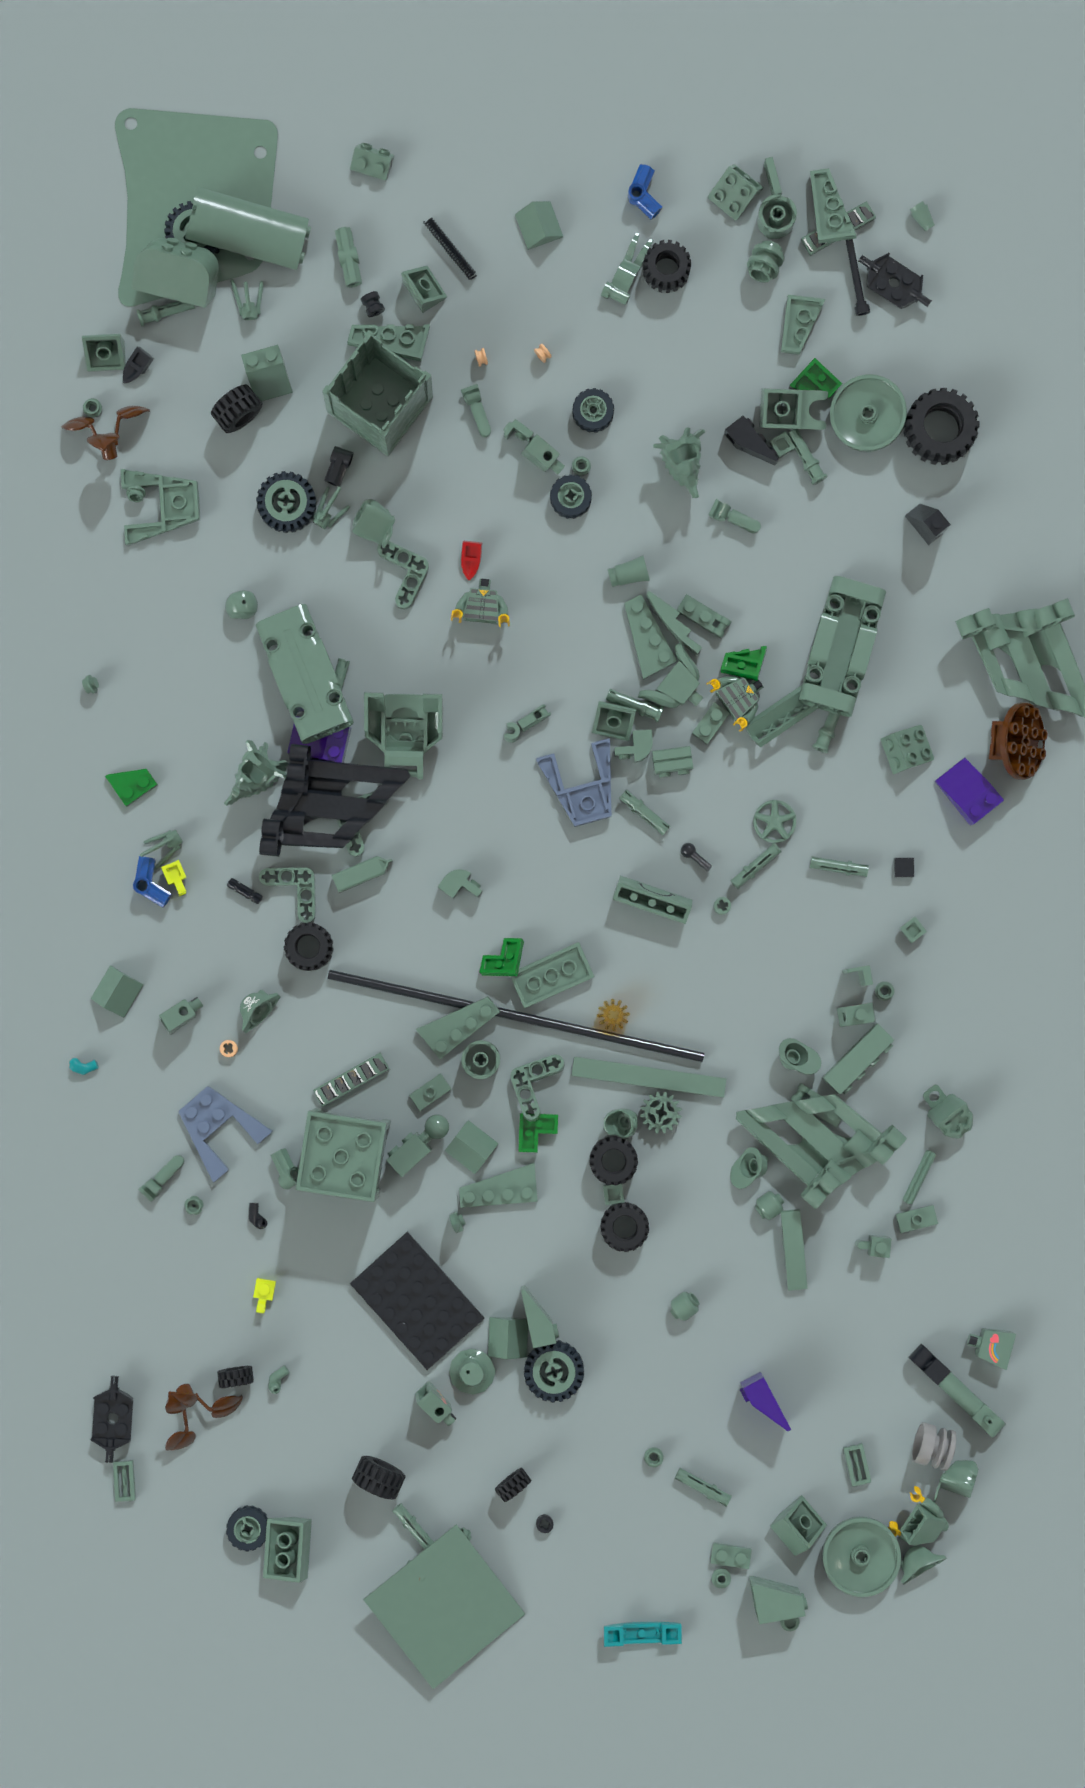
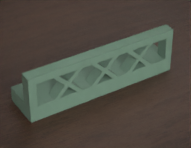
M802 685L755 716L747 724L745 729L750 738L760 748L818 709L798 701Z

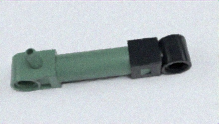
M922 1343L908 1357L992 1438L1006 1425Z

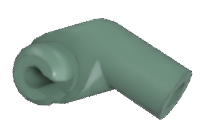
M285 1365L269 1376L268 1389L272 1394L280 1392L281 1379L290 1373Z

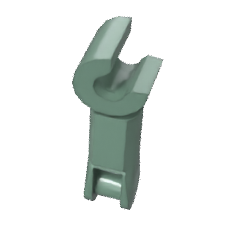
M478 384L461 389L466 404L468 406L471 405L470 408L480 435L488 437L491 433V428L483 405L480 402L482 398Z
M718 499L715 500L709 512L711 518L718 521H725L728 518V522L753 534L760 530L761 524L759 521L734 509L730 511L731 507L725 502L723 504Z
M546 705L539 706L518 720L517 724L513 722L506 723L508 730H513L515 733H506L504 740L509 743L516 742L520 737L521 730L525 732L551 716V713H548L545 709ZM539 712L542 717L537 719L535 714Z
M180 1155L174 1156L154 1176L155 1180L151 1178L138 1190L152 1202L162 1190L160 1185L163 1186L184 1164V1158Z

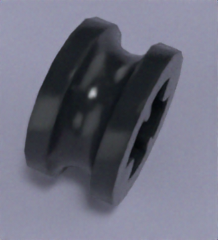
M543 1514L537 1518L536 1527L538 1531L549 1533L553 1529V1520L549 1515ZM542 1519L550 1521L547 1529L539 1526V1523H542Z

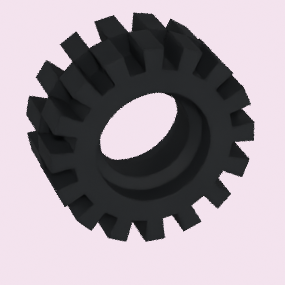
M239 1366L217 1371L219 1388L247 1385L254 1382L252 1366Z
M519 1468L501 1481L495 1488V1491L504 1502H507L523 1491L532 1480L523 1468Z

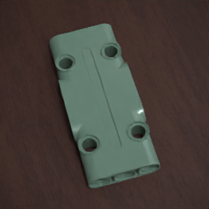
M841 576L833 577L809 655L808 668L798 699L800 703L841 716H852L876 638L877 624L886 595L884 589ZM830 603H835V604H837V605H838V608H837V609L832 608V607L830 606ZM866 614H872L875 619H869ZM810 673H816L819 678H811ZM847 684H853L855 690L848 689Z
M297 605L257 622L256 628L268 656L270 668L287 709H289L301 742L308 744L353 725L354 721L340 689V683L307 605ZM307 631H313L311 635L305 636ZM272 645H277L275 650H269ZM334 697H340L338 702H331ZM298 712H304L303 716L296 717Z

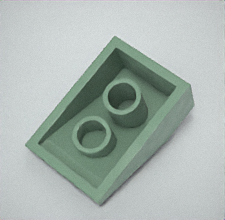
M521 1286L533 1348L555 1344L556 1338H559L557 1323L553 1324L551 1317L527 1287Z

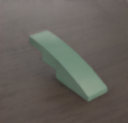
M648 591L646 598L667 630L679 642H682L683 646L697 656L702 647L687 637L691 629L677 620L680 612Z
M800 1209L781 1211V1227L788 1291L808 1289Z

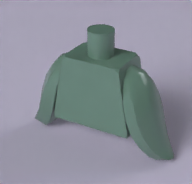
M682 642L675 645L678 662L655 691H639L638 698L647 699L667 708L682 706L687 700L695 706L700 703L703 697L695 691L700 684L698 681L700 678L699 670L685 651Z

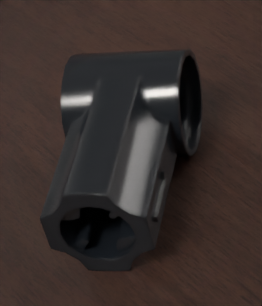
M335 446L324 481L333 486H341L346 469L350 467L354 452Z

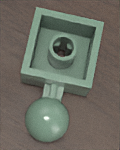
M442 1115L430 1116L425 1122V1130L420 1135L418 1132L414 1135L409 1133L402 1140L404 1144L400 1148L396 1145L387 1153L389 1156L387 1162L401 1177L432 1150L427 1144L432 1139H441L447 1135L449 1131L447 1119Z

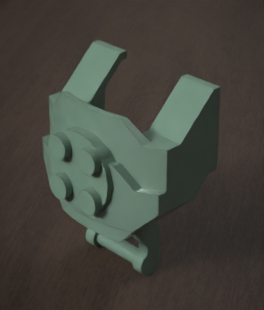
M364 692L365 737L385 753L384 767L391 768V765L417 766V770H408L411 775L410 777L423 779L424 754L443 738L442 694H386L384 696V693Z

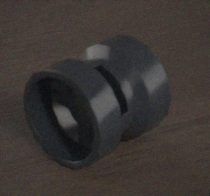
M377 291L367 293L360 299L362 304L366 306V313L369 318L385 311L384 305L379 301L380 296Z

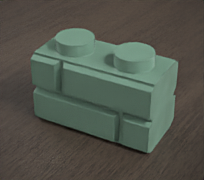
M690 746L652 751L654 774L659 775V778L670 777V773L678 772V775L690 774L689 770H693Z

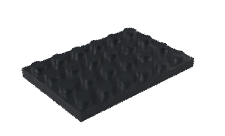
M408 1231L350 1283L426 1370L432 1367L485 1318Z

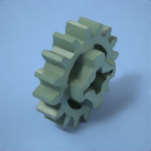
M656 1092V1097L650 1094L649 1101L643 1100L646 1106L640 1107V1109L644 1110L640 1117L646 1118L643 1124L649 1123V1130L654 1127L655 1133H658L659 1129L666 1133V1128L672 1131V1124L678 1125L676 1118H681L682 1116L677 1113L682 1108L676 1107L679 1101L673 1102V1095L668 1098L667 1092H664L662 1096H660L659 1092ZM660 1099L658 1105L655 1107L650 1106L651 1103ZM667 1101L672 1105L674 1112L668 1110L666 1106ZM663 1104V1110L666 1114L662 1115L659 1120L656 1110H660ZM648 1113L654 1115L655 1124L649 1119ZM672 1118L669 1123L662 1125L665 1119Z

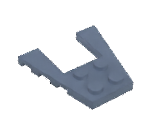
M610 738L591 743L601 780L564 789L554 753L536 758V762L574 827L612 817Z
M209 1086L178 1111L213 1182L218 1180L229 1168L205 1142V1139L230 1117L234 1116L257 1144L273 1132Z

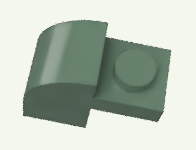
M652 730L633 731V746L615 747L614 756L619 757V760L630 759V756H634V763L643 761L652 749Z
M461 869L449 872L438 885L440 890L453 899L462 887L476 897H479L482 893V890L479 889L481 887L479 883L473 879L468 881L471 873Z

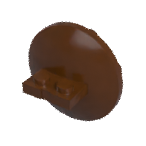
M1017 703L1009 709L1004 721H992L989 759L1002 760L1006 771L1014 779L1026 780L1033 777L1042 760L1046 757L1045 740L1048 733L1044 729L1038 708L1030 703ZM1039 741L1043 742L1042 748H1038Z

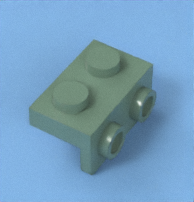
M368 143L358 144L354 149L350 170L386 181L394 155L390 154V151L387 149H374Z

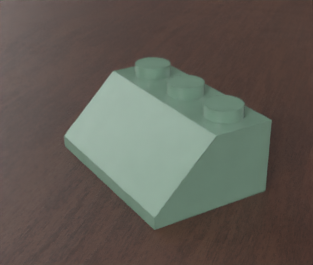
M298 1517L267 1519L263 1578L298 1583L308 1578L312 1519Z

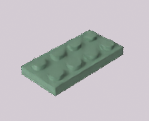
M577 942L520 968L518 976L510 977L524 1008H527L595 976L580 943Z

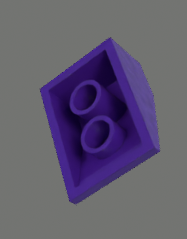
M294 724L287 753L289 754L291 744L311 746V759L344 763L352 728L348 727L314 742L303 744Z
M965 757L935 780L936 784L970 826L978 822L1004 801L991 783Z
M761 1372L740 1382L742 1388L739 1390L746 1402L750 1401L753 1407L786 1431L791 1430Z

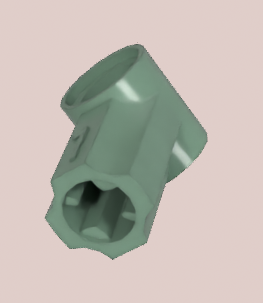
M284 1148L270 1156L280 1174L278 1177L279 1185L283 1189L289 1190L297 1183L299 1168L294 1166L287 1150Z

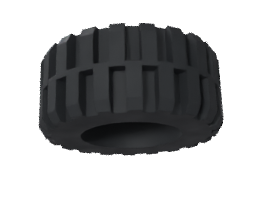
M940 388L939 391L932 389L928 393L920 395L912 404L907 413L905 430L903 432L904 437H907V446L913 448L912 453L915 456L917 454L921 456L920 460L924 462L930 460V464L936 465L938 462H941V465H946L950 461L953 463L960 457H963L974 444L978 436L977 430L980 427V421H977L979 415L977 410H973L975 406L973 402L970 401L968 403L965 400L967 398L966 395L962 394L959 396L957 394L958 391L954 389L951 392L947 391V388ZM933 411H944L952 415L959 429L956 438L950 442L933 440L927 434L924 427L926 416Z

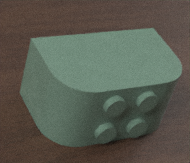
M156 238L136 257L132 289L206 308L216 294L219 264L212 252L198 247L195 243H182L176 238Z

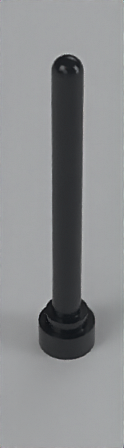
M853 239L845 240L857 299L856 307H854L855 315H866L870 313V306L867 304V301H864Z

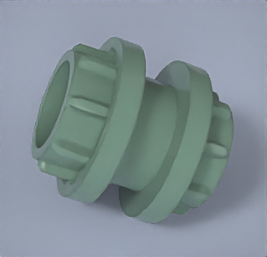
M766 240L756 244L752 250L753 256L748 259L747 268L753 279L766 283L778 276L779 267L782 266L785 257L782 248L775 242Z

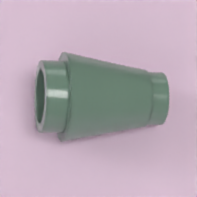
M923 201L910 209L912 212L911 216L925 231L935 225L928 205H925Z

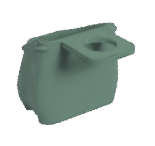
M366 499L356 513L352 524V532L361 538L382 544V548H385L393 533L395 517L391 516L389 510L385 509L377 501Z
M937 1084L923 1093V1098L931 1107L928 1111V1117L945 1136L959 1139L972 1129L973 1113L969 1110L964 1100L956 1097L954 1094L946 1096ZM933 1091L939 1092V1098L936 1101L929 1099V1095Z
M971 1460L955 1461L942 1474L933 1502L936 1503L940 1488L971 1498L979 1470L976 1462Z

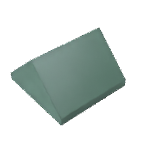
M532 201L515 214L528 250L563 238L550 201Z
M428 266L401 273L402 282L422 313L447 298Z
M121 334L82 336L87 371L124 369L126 365L125 341Z
M599 701L592 733L629 741L636 709Z
M110 965L91 999L103 1008L124 1018L144 984Z
M468 1120L445 1151L475 1174L498 1143Z
M490 1317L488 1356L502 1359L527 1358V1318Z

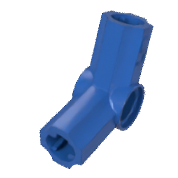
M640 164L629 187L628 200L652 220L663 207L647 192L655 170L648 165ZM639 191L641 196L635 197L632 195V192Z
M139 856L133 889L164 908L170 900L172 893L152 882L156 859ZM141 881L147 882V889L144 891L139 890V883Z

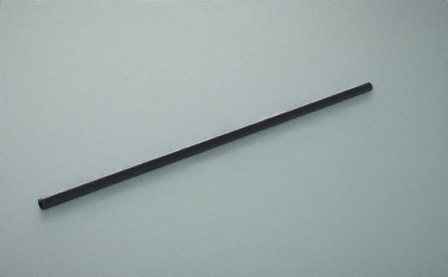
M329 970L327 978L456 1008H463L473 1003V1001L334 970ZM498 1007L500 1012L495 1015L501 1018L703 1062L704 1058L703 1052Z

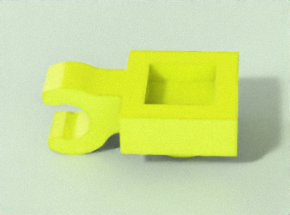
M177 860L161 867L168 886L174 884L179 897L186 894L182 880L187 878L180 861Z
M262 1278L256 1279L253 1295L254 1298H259L256 1312L264 1314L267 1300L273 1301L276 1281Z

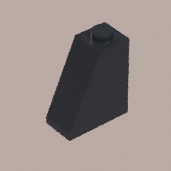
M923 504L917 505L905 515L928 545L940 537L951 525L938 509Z

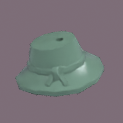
M468 1349L460 1351L451 1361L449 1374L452 1384L457 1389L474 1395L484 1392L493 1383L496 1370L492 1359L485 1352Z

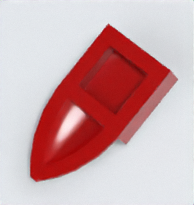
M464 540L462 543L461 566L467 580H471L479 568L482 556V542Z

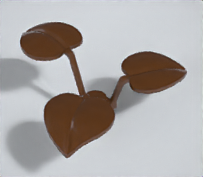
M126 406L116 411L118 416L115 433L97 434L92 425L95 422L94 419L85 416L71 419L62 425L61 428L70 431H77L86 427L90 428L93 436L88 437L87 442L101 450L104 460H111L118 457L116 445H118V439L120 438L118 434L120 420L123 418H133L147 411L150 412V409L142 406Z
M190 1384L179 1386L176 1392L169 1391L165 1410L168 1414L183 1412L185 1430L184 1432L178 1431L169 1437L165 1445L166 1451L183 1449L194 1442L196 1434L193 1431L188 1432L186 1408L192 1407L197 1400L209 1412H212L213 1418H221L233 1413L241 1404L243 1396H225L218 1399L212 1407H209L199 1397L198 1393L194 1394Z

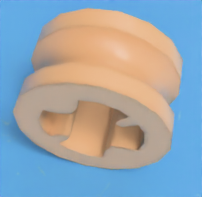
M540 344L538 349H534L535 354L543 363L546 362L547 358L550 359L552 357L543 344Z
M481 348L480 351L474 350L478 366L481 367L482 364L488 365L484 348Z
M225 1040L220 1045V1052L225 1057H233L238 1052V1046L232 1040ZM231 1043L233 1045V1052L226 1054L224 1046Z

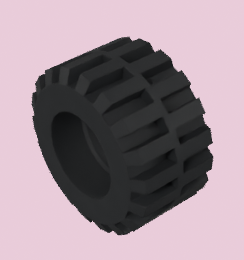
M661 240L659 244L654 243L652 249L649 248L647 255L644 257L643 275L646 277L647 284L651 283L652 289L658 288V292L662 293V290H666V293H670L672 289L675 292L678 290V287L682 288L689 278L691 270L690 254L685 252L686 248L684 246H679V242L676 241L673 244L672 240H668V243H664V240ZM661 259H671L677 264L678 270L673 274L666 275L658 271L656 263Z
M244 384L233 388L223 395L212 408L211 415L225 433H232L251 422L260 412L263 403L249 385Z
M310 922L300 923V925L294 926L287 933L288 935L284 940L285 946H283L286 953L285 956L296 968L305 971L318 970L331 959L334 949L333 940L329 932L322 926ZM307 935L314 936L320 943L318 954L312 958H304L298 952L299 940Z
M608 1136L599 1140L593 1146L590 1152L589 1163L594 1176L600 1182L606 1185L617 1186L626 1183V1181L633 1177L637 1170L638 1156L635 1148L629 1141L617 1136ZM616 1149L623 1153L625 1164L620 1171L610 1172L604 1168L602 1158L608 1150Z
M629 1202L617 1203L610 1206L604 1212L600 1229L603 1239L609 1247L619 1252H629L637 1250L636 1248L641 1247L643 1242L646 1241L649 1233V1222L643 1210L637 1205ZM620 1216H630L636 1223V1231L629 1238H620L613 1230L614 1222Z
M361 1456L352 1476L353 1482L363 1490L390 1500L396 1499L406 1478L404 1473L397 1467L372 1456Z

